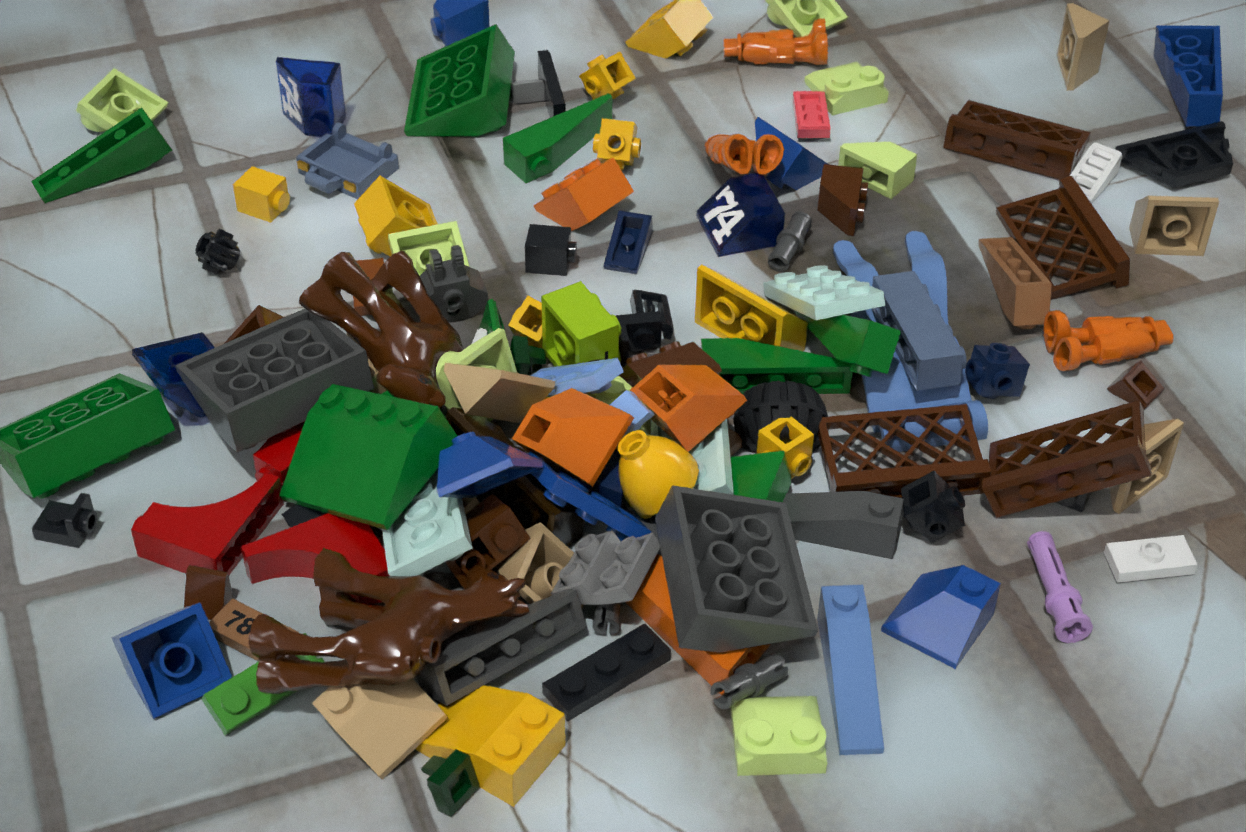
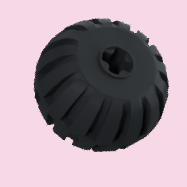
M771 381L770 383L765 382L753 386L743 394L747 401L734 413L733 424L735 432L740 435L743 441L741 444L744 450L757 452L759 430L778 418H790V416L814 434L812 453L819 449L821 446L818 437L819 424L822 417H828L823 400L812 387L793 381ZM787 424L780 432V440L784 443L792 441L789 437Z

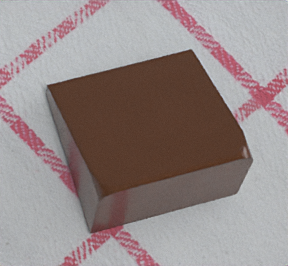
M1142 361L1126 369L1107 388L1110 393L1129 403L1140 400L1143 409L1165 389Z
M189 565L186 572L184 608L200 602L207 619L212 620L233 598L229 574L223 571Z

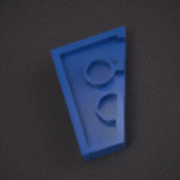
M532 451L528 453L542 460L544 468L531 474L546 488L543 495L563 508L567 502L577 507L575 513L593 525H596L598 520L608 525L606 531L613 530L620 541L630 536L637 538L652 533L634 515L595 491L591 495L588 494L589 490L572 476L562 470L557 474L543 461L542 457Z

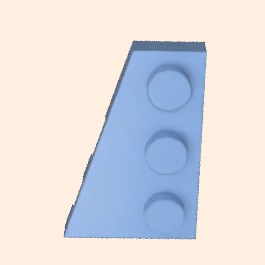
M613 358L542 368L531 376L555 381L554 389L546 397H552L570 388L582 393L590 392L593 395L609 389L612 386L611 381L624 371L619 359Z

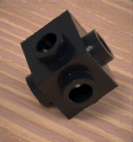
M935 471L901 488L902 498L904 499V517L912 530L921 532L931 543L965 526L963 514L965 500L962 493L957 487H950Z

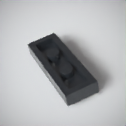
M644 623L543 682L542 694L557 710L565 713V719L568 722L670 661L671 649Z

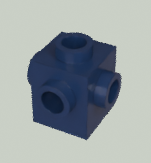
M991 343L990 346L974 345L971 359L966 364L965 374L968 382L984 398L996 399L998 396L1020 397L1030 364L1014 346H1007L1002 343Z

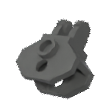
M459 245L451 246V260L442 261L441 254L437 249L429 250L430 264H426V271L420 275L428 295L448 322L472 318L486 306L488 301V292L479 271L464 265L463 253ZM449 309V310H457V311H455V312H448L447 310Z

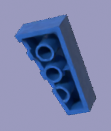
M1156 25L1154 59L1185 125L1199 127L1220 122L1223 98L1220 26Z

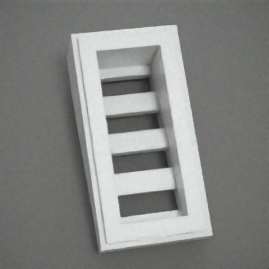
M1094 142L1070 174L1077 184L1090 188L1089 190L1079 186L1091 204L1118 174L1122 153Z

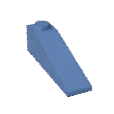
M863 585L821 586L817 621L839 755L883 754V733L870 619Z

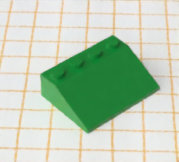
M497 24L417 59L404 133L407 136H480L487 132H496L506 125L515 51Z
M119 373L1 427L0 464L22 492L32 498H46L57 493L60 490V485L72 479L80 481L92 476L96 472L95 468L101 465L122 462L131 456V451L141 446L151 447L165 440L164 435L174 431L175 428L158 388Z
M332 384L321 393L319 400L308 411L279 496L286 502L388 530L439 467L440 451L453 446L451 440L457 437V434L438 406Z

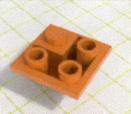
M570 388L533 404L513 435L512 440L526 452L532 451L542 457L547 465L559 471L562 470L593 487L634 417L598 399Z

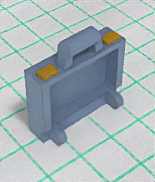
M339 122L334 125L333 134L326 133L296 156L298 173L305 176L306 184L326 193H332L334 190H337L355 199H358L379 175L387 179L399 169L398 155L393 153L391 144L383 142L378 147L348 134L346 126Z

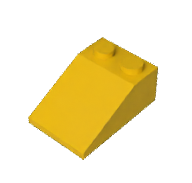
M483 685L447 706L440 702L438 707L448 718L415 750L429 758L435 755L447 759L455 749L468 754L480 788L514 807L566 746L565 713L529 693Z

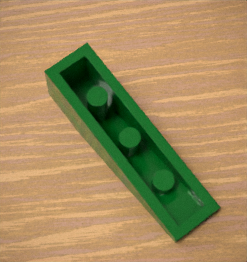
M608 93L503 137L504 165L524 183H529L552 173L591 141L595 133H600L602 118L612 119L613 96Z
M141 107L31 182L43 202L48 203L143 170L154 162L161 160L172 149Z
M794 310V313L800 319L808 323V328L837 360L851 364L849 371L871 377L873 371L888 374L901 330L871 320L847 315L814 320Z
M740 338L701 339V349L720 365L722 372L719 376L742 394L753 386L765 382L770 383L771 381L802 383L812 387L818 394H850L853 373L849 371L851 364L836 358Z

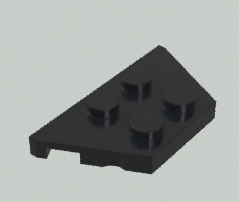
M1223 121L1115 147V150L1122 153V163L1173 188L1229 175L1233 167L1232 154L1229 153V140L1225 139L1224 136L1226 126Z

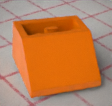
M614 157L603 163L597 158L565 176L564 180L560 183H556L541 192L544 199L533 206L540 214L563 227H571V231L590 223L629 196L634 190Z
M658 365L630 389L655 414L651 417V420L688 452L694 446L701 443L709 433L724 420L731 417L747 401L741 392L707 365Z

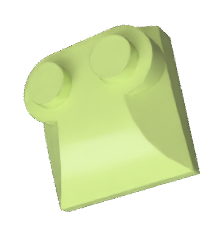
M765 0L768 4V17L778 25H786L788 29L793 30V34L796 37L808 35L816 19H825L827 30L846 21L848 18L835 0Z
M852 62L814 71L804 78V82L811 91L825 92L827 110L831 115L888 102L889 91L884 87L885 76L883 72L874 66L863 67L858 62Z
M114 68L78 102L76 112L81 114V122L86 128L95 132H104L141 107L153 122L168 106V102Z
M457 221L388 234L391 254L406 251L412 259L419 276L426 271V264H430L429 250L437 249L441 254L442 261L451 260V246L459 245L462 249L464 265L469 266Z
M501 328L489 333L461 352L448 351L444 353L436 366V379L440 390L445 396L447 411L452 407L463 408L444 372L445 363L517 373L505 330Z
M817 696L744 698L730 707L737 776L826 773V731L821 724Z

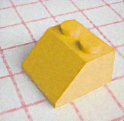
M673 0L654 12L625 43L630 48L665 59L675 53L681 56L694 46L692 40H697L707 32L705 26L711 21L713 16L701 0Z
M380 175L354 203L359 217L358 222L366 236V244L378 254L383 252L390 257L392 256L388 234L438 224L430 204Z

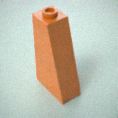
M659 554L656 555L634 599L625 601L711 686L734 675L738 667L746 663L755 664L771 645L766 644L721 653L679 648L663 559ZM724 690L719 692V694L721 695L725 693Z

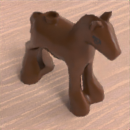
M406 251L394 253L383 263L371 280L350 252H340L331 258L324 266L321 277L304 290L299 297V304L310 313L335 323L351 335L366 350L368 358L376 370L379 371L376 381L393 397L438 406L441 410L442 405L446 401L436 381L437 363L444 353L448 351L461 352L464 349L459 334L428 295L410 256ZM393 287L411 303L420 317V322L416 323L393 293ZM341 289L356 297L375 318L381 332L373 328L343 299Z
M323 548L315 558L313 572L315 586L319 587L321 596L319 605L320 617L326 625H343L355 627V629L338 636L311 637L289 630L279 621L266 614H259L252 622L248 639L252 655L259 659L256 672L257 687L260 692L265 694H281L286 691H299L314 687H346L363 684L395 686L414 679L427 663H435L440 656L441 644L445 639L458 631L502 616L519 617L529 613L528 605L518 599L521 596L520 590L525 586V580L522 578L508 580L504 575L494 572L483 565H475L467 573V589L447 590L422 576H377L360 572L352 567L345 555ZM350 594L377 599L386 605L364 604L357 601ZM295 655L338 657L345 660L315 662L301 660Z

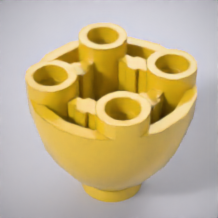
M635 430L625 435L619 442L618 452L621 456L618 474L621 489L630 507L641 518L647 519L658 514L672 485L693 488L696 484L699 473L697 461L675 441L665 437L646 435L642 430Z

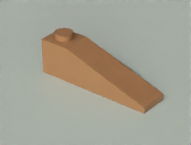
M1012 237L979 239L978 246L1002 310L1012 325L1021 329H1033L1037 325L1044 324L1045 316L1050 312L1052 283Z

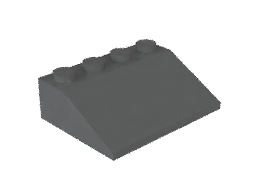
M305 308L175 365L178 374L218 434L237 453L244 449L253 448L259 442L278 433L287 432L293 426L304 422L308 411L319 400L321 393L332 384L364 391L374 389L366 350L329 320L314 315Z
M672 485L655 517L679 648L721 653L815 636L818 632V627L786 503Z

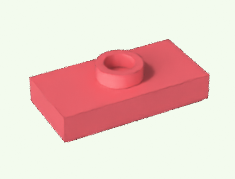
M793 92L792 101L797 137L830 138L831 128L825 92Z

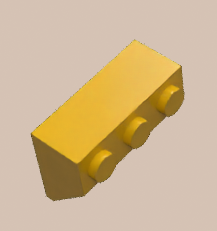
M700 265L697 268L695 323L720 338H740L799 351L805 350L807 322L705 265Z

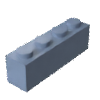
M915 271L873 276L872 287L884 291L885 306L872 309L880 324L901 330L895 352L916 390L960 385L962 369L966 368L967 363L965 350L962 346L959 347L955 341L951 326L945 324L941 317L939 306L934 304L929 296L926 284L921 283Z

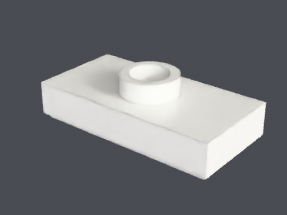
M1184 535L1106 543L1104 550L1105 557L1117 583L1195 574L1198 566Z

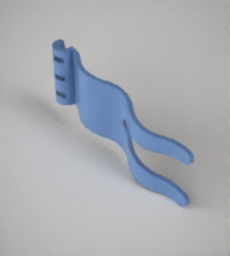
M911 231L905 236V245L908 259L911 263V271H915L921 283L926 284L932 302L939 306L941 317L945 324L949 325L947 278L944 261L941 255L933 250L924 233ZM842 240L834 244V257L846 276H853L859 282H869L870 286H872L873 276H879L874 266L860 256L850 241ZM873 309L850 313L852 317L880 323ZM894 352L888 374L873 371L871 377L862 375L868 413L967 404L977 440L987 439V414L981 401H972L965 369H962L960 385L917 391L897 353ZM959 418L943 419L940 422V425L955 434L962 428ZM906 422L902 427L918 438L926 430L924 426L917 422ZM872 425L873 432H881L882 439L889 432L879 425ZM934 432L925 440V442L933 447L950 443ZM894 436L887 444L898 452L908 451L912 446L897 436Z

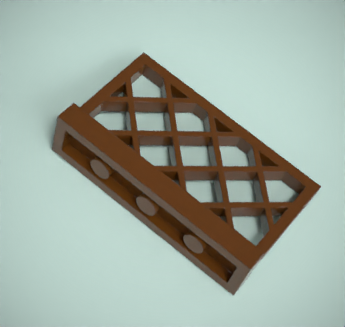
M968 100L957 115L952 114L950 116L943 148L1048 177L1062 179L1069 177L1072 173L1075 163L1089 141L1091 132Z
M1073 176L1059 179L1058 189L996 207V215L1010 237L1018 243L1051 283L1053 275L1070 279L1068 282L1056 286L1052 283L1051 300L1108 282H1112L1116 289L1129 285L1130 258ZM1056 202L1059 206L1056 212L1041 208L1043 205ZM1017 213L1028 215L1025 221L1010 218V215ZM1035 217L1050 220L1047 227L1033 224L1032 222ZM1057 223L1073 227L1071 232L1054 229ZM1026 232L1041 236L1038 242L1027 240L1023 237ZM1049 238L1065 241L1061 248L1046 244ZM1072 243L1087 248L1085 254L1068 249ZM1042 253L1054 256L1055 259L1051 264L1037 260L1038 255ZM1063 259L1079 263L1076 269L1059 266ZM1086 265L1101 268L1102 272L1091 274L1083 272Z
M1140 400L990 443L989 465L992 472L990 477L983 478L982 489L996 518L1152 476L1151 465L1146 456L1144 410ZM1130 418L1122 426L1115 425L1120 420ZM1091 429L1084 437L1077 436L1081 431ZM1105 433L1111 434L1103 443L1096 442ZM1049 440H1053V441H1052L1048 446H1046L1045 448L1040 447V445H1041L1042 443H1044V442H1046V441H1049ZM1067 444L1073 445L1065 454L1058 453ZM1017 450L1008 459L1001 457V454ZM1030 454L1035 456L1026 465L1021 464Z
M967 404L822 417L819 424L818 437L831 487L830 492L867 491L902 498V487L935 471L950 487H957L963 496L984 494L982 480L983 478L990 477L992 472L988 459L982 458ZM959 418L962 428L955 434L940 425V422L943 419ZM906 422H917L924 426L926 430L918 438L902 427ZM879 425L889 432L880 441L866 433L865 430L868 426ZM841 428L851 434V436L842 445L829 437L828 429ZM932 432L950 442L942 452L925 442ZM894 436L912 445L905 455L887 445ZM857 439L874 448L866 459L849 449ZM957 446L969 453L971 460L958 462L948 455ZM919 449L935 459L932 464L919 465L910 458ZM882 453L897 464L894 468L882 469L872 462ZM843 456L858 465L859 468L852 472L838 473L836 463Z

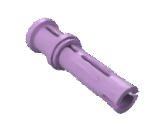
M1046 531L1036 532L1029 537L1030 541H1027V545L1047 592L1044 604L1047 612L1055 619L1054 631L1057 639L1064 643L1081 641L1088 637L1093 629L1090 617L1082 611L1081 605L1083 600L1081 594L1068 581L1052 535Z

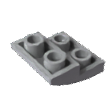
M613 530L599 535H586L575 545V552L569 563L560 571V578L551 595L574 589L577 591L580 604L587 605L614 604L633 600L660 549L659 540L654 533H650L637 538L630 536L620 541Z

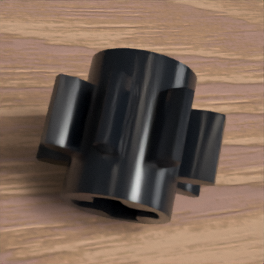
M218 229L216 234L210 231L200 237L195 253L199 257L198 261L203 263L202 269L217 275L219 270L226 272L236 265L240 256V249L237 246L238 242L232 240L233 234Z

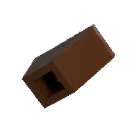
M823 164L817 211L846 235L854 236L856 223H863L868 183L862 182L863 168Z
M493 494L465 514L472 549L466 551L456 560L445 562L464 589H467V573L475 565H483L491 570L531 539L510 507Z

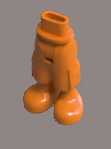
M816 19L812 25L811 32L802 37H793V30L791 29L745 33L742 37L741 33H739L737 38L724 39V57L738 56V61H747L754 63V65L767 63L794 64L795 61L827 65L828 39L825 19Z
M738 133L731 136L719 134L710 137L705 143V150L714 163L723 164L739 174H748L751 168H753L756 174H767L780 164L784 153L781 140L775 135L770 134L762 135L757 141L749 140L746 136Z
M1059 310L1048 312L1044 319L1043 330L1046 349L1048 353H1054L1053 363L1061 371L1075 370L1081 363L1087 361L1103 365L1119 362L1124 359L1138 358L1140 355L1159 350L1160 345L1172 344L1174 339L1173 333L1165 320L1154 321L1150 316L1143 318L1088 317L1083 321L1082 328L1070 327L1068 317Z

